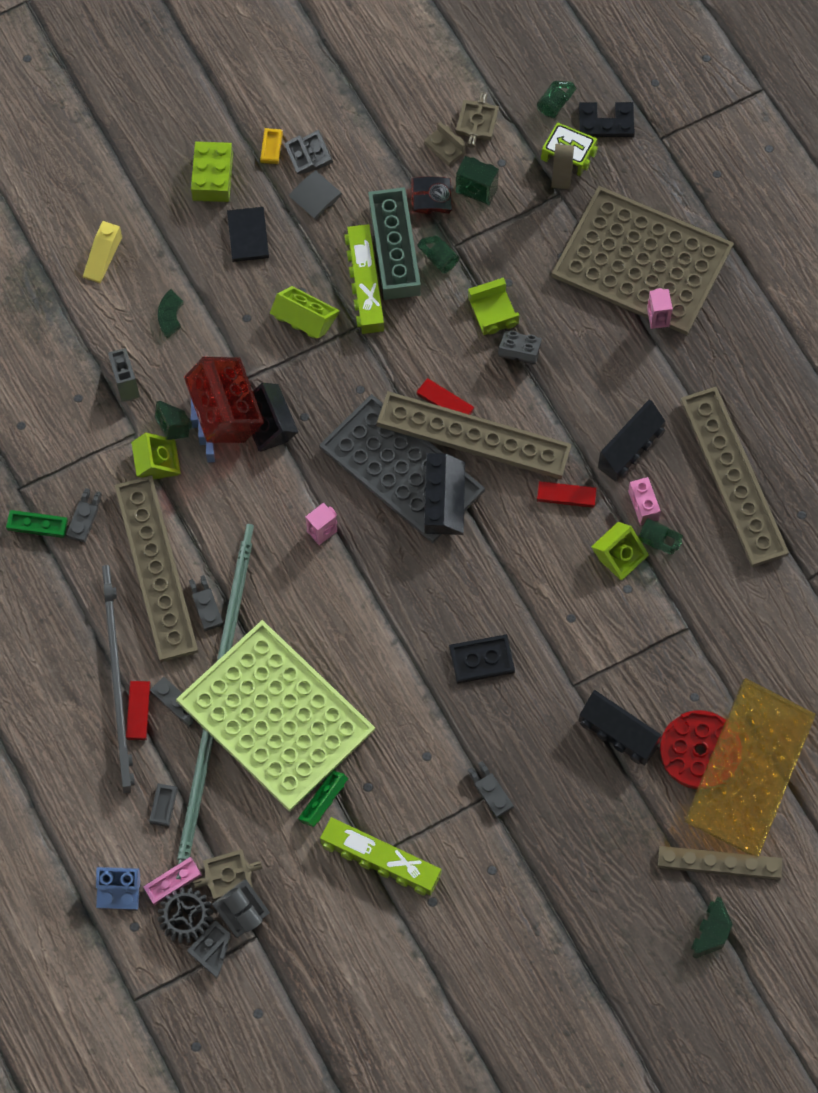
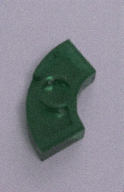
M172 289L164 295L158 307L159 326L166 338L181 328L177 314L184 304L183 300Z

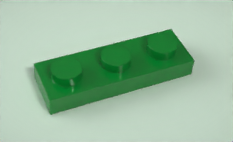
M10 510L6 529L7 531L64 538L68 519L67 517Z
M332 771L298 817V820L303 824L314 827L320 821L326 809L332 804L339 791L343 789L344 784L349 778L343 773Z

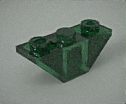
M717 896L715 902H710L706 911L710 913L708 920L703 919L699 931L702 932L700 939L695 938L691 949L694 950L692 956L694 958L722 949L728 938L733 924L722 898Z

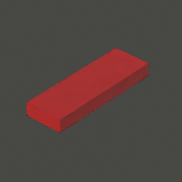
M429 378L424 381L416 392L419 397L434 405L469 415L474 411V406Z
M539 481L537 502L594 508L597 488Z
M130 681L126 730L127 740H147L150 681Z

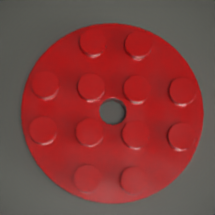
M689 711L681 714V716L670 722L661 738L660 757L667 773L681 785L699 790L711 789L725 783L736 771L741 757V743L737 732L734 731L725 718L709 711ZM701 745L705 747L706 752L699 755L695 751V747Z

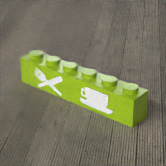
M370 225L347 227L348 234H344L345 245H349L350 250H347L348 262H352V267H349L350 278H354V283H351L352 294H356L357 297L354 300L355 311H359V316H356L357 328L361 327L362 334L383 332L384 320Z
M332 817L320 837V842L324 849L330 852L335 850L349 861L354 859L359 862L360 866L366 869L373 868L382 877L388 878L390 876L396 879V882L401 886L407 887L409 885L415 888V892L423 896L426 894L431 896L441 876V868Z

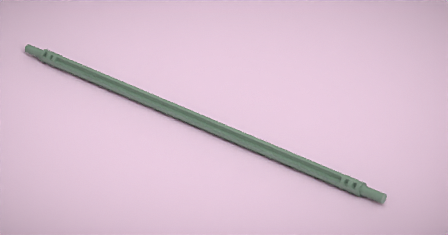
M246 524L244 539L240 544L217 661L232 648L252 548L251 539L254 529L252 524ZM204 728L177 857L178 864L188 859L191 854L214 739ZM179 872L177 874L176 879H181Z

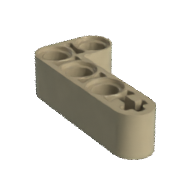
M555 144L551 188L570 190L574 146Z

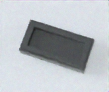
M157 784L149 819L150 824L170 827L178 787Z

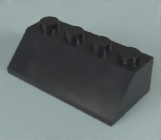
M650 399L600 452L598 469L615 482L620 477H625L629 471L628 468L632 464L635 465L640 460L644 450L647 452L652 447L655 438L659 439L665 432L666 421Z
M427 453L424 534L464 535L465 462L448 454Z
M595 689L579 715V722L586 730L591 729L597 733L601 740L609 741L617 751L625 752L637 764L641 763L645 766L659 747L662 734Z

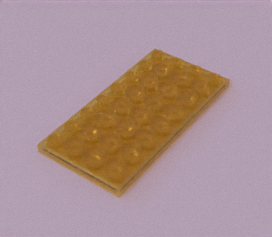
M747 678L743 679L684 822L749 855L759 857L816 714Z

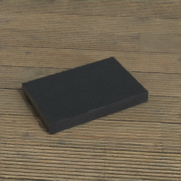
M264 207L227 210L232 262L269 258Z
M507 634L449 645L457 684L515 673Z

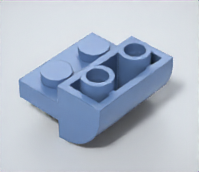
M97 867L96 908L138 909L139 868Z

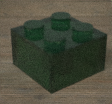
M465 156L456 172V193L490 205L498 189L499 169L492 164H485L476 158Z

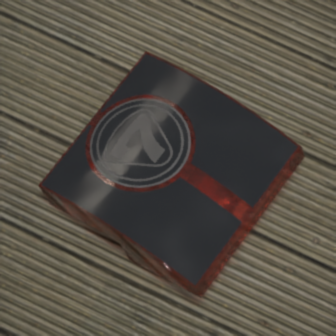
M426 176L411 179L412 212L430 214L432 211L450 214L452 211L451 178Z

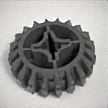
M180 888V894L173 890V897L171 898L169 895H166L168 902L162 901L160 903L163 908L158 909V913L162 915L158 917V922L162 923L160 929L165 930V936L171 935L172 941L179 937V943H183L184 938H186L187 943L190 944L191 937H194L197 941L198 934L204 935L205 931L203 929L207 930L210 928L208 923L213 922V917L209 915H212L214 912L213 909H210L211 902H205L207 897L206 895L200 897L199 890L193 894L192 888H189L187 893H185L184 888ZM183 901H191L196 903L198 906L193 905L189 907L186 906L183 903ZM177 905V913L173 915V918L169 919L172 908ZM182 908L184 912H186L187 915H189L188 919L190 923H188L187 919H185V917L182 915ZM202 912L200 922L194 927V918L199 916L198 913ZM185 925L189 930H179L173 926Z

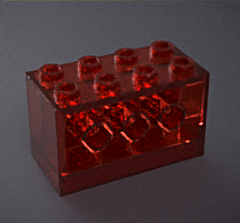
M202 357L184 376L207 443H245L264 423L240 357Z

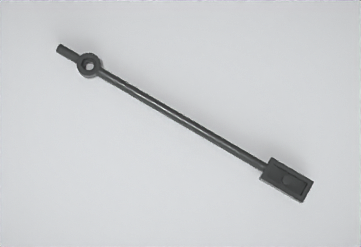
M104 565L102 566L122 788L123 793H130L131 786L135 785L134 773L129 772V766H133L132 754H128L125 732L113 599H117L116 587H112L110 566Z

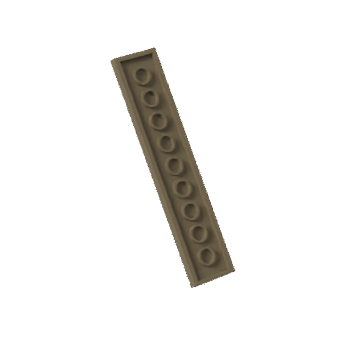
M717 387L682 397L680 399L682 407L751 567L788 556V549Z
M387 391L376 425L384 429L557 479H562L572 445Z
M151 475L116 484L114 486L160 663L199 653L153 477Z

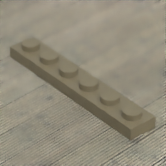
M659 846L657 868L781 880L782 858Z

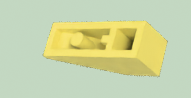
M102 221L95 236L83 278L101 283L122 239L120 226Z

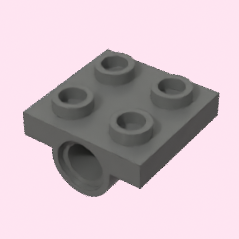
M505 331L499 346V357L512 360L518 358L519 361L536 364L542 338H538L535 335L519 334L516 331Z
M246 879L212 904L236 938L244 932H249L256 928L262 922V919L270 913Z

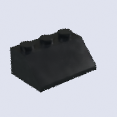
M262 382L239 403L259 452L287 443L298 433L279 384Z

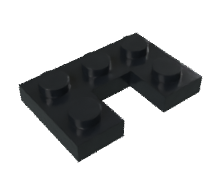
M579 102V131L594 138L634 137L633 102H615V118H598L597 102Z

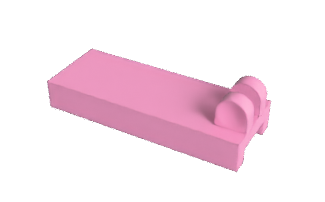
M189 857L143 887L152 903L156 905L166 899V895H172L173 890L177 892L180 888L185 887L193 882V880L202 876L193 859ZM178 872L181 879H176Z

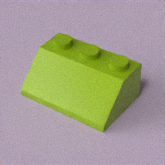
M291 286L277 293L270 314L274 315L279 321L291 324L292 328L306 332L312 338H320L327 333L340 310Z

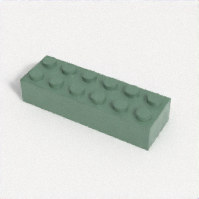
M405 187L368 192L383 299L420 296L421 284Z

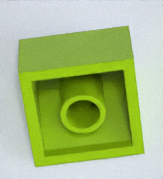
M144 433L131 442L137 477L143 478L152 475L154 480L181 474L175 439Z
M617 522L591 546L600 562L620 580H623L649 556L632 526Z

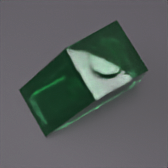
M156 401L154 417L166 440L188 438L189 431L192 429V421L188 418L185 411L162 401Z

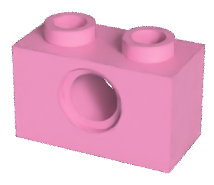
M658 288L650 291L647 305L650 328L669 327L673 310L669 289Z
M646 477L630 482L628 492L640 525L658 521L661 511L649 478Z
M322 503L305 516L307 532L318 545L337 532V514L331 506L327 507L325 503Z

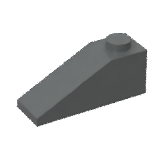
M127 349L108 352L121 402L140 397Z

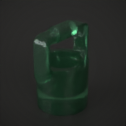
M553 81L537 102L538 109L547 117L555 118L576 91V86L573 82ZM560 88H566V89H568V90H567L566 93H565V92H564L562 89H560Z
M438 236L422 238L417 244L419 249L442 273L452 270L459 261L460 257ZM435 243L431 249L427 246L428 244Z
M647 518L638 538L648 546L668 554H674L682 545L683 535ZM667 536L675 539L672 547L664 544Z

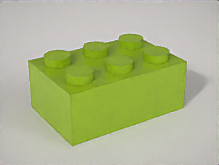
M195 142L191 182L193 201L229 202L233 164L232 143Z

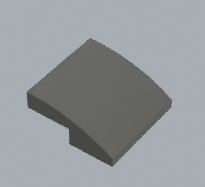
M319 130L303 138L299 135L284 143L297 174L307 173L333 163V159Z
M315 170L289 194V197L317 220L328 206L332 207L342 193Z

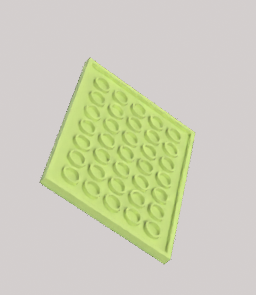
M263 620L176 699V702L289 812L375 731V727Z

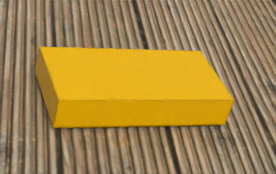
M264 129L260 163L279 164L283 130Z

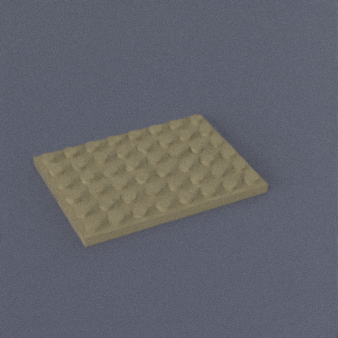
M598 186L558 260L551 277L648 319L647 305L650 291L658 288L669 289L673 308L669 328L688 336L734 243Z

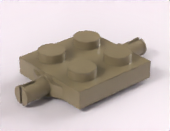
M480 92L479 101L463 100L456 134L469 137L468 147H471L472 143V148H474L476 139L492 140L499 106L490 105L486 102L488 95L486 92H484V96L483 92Z
M241 849L203 860L205 877L193 880L195 889L207 885L212 892L213 900L216 901L244 879L253 888L251 872L263 868L261 861L248 864Z

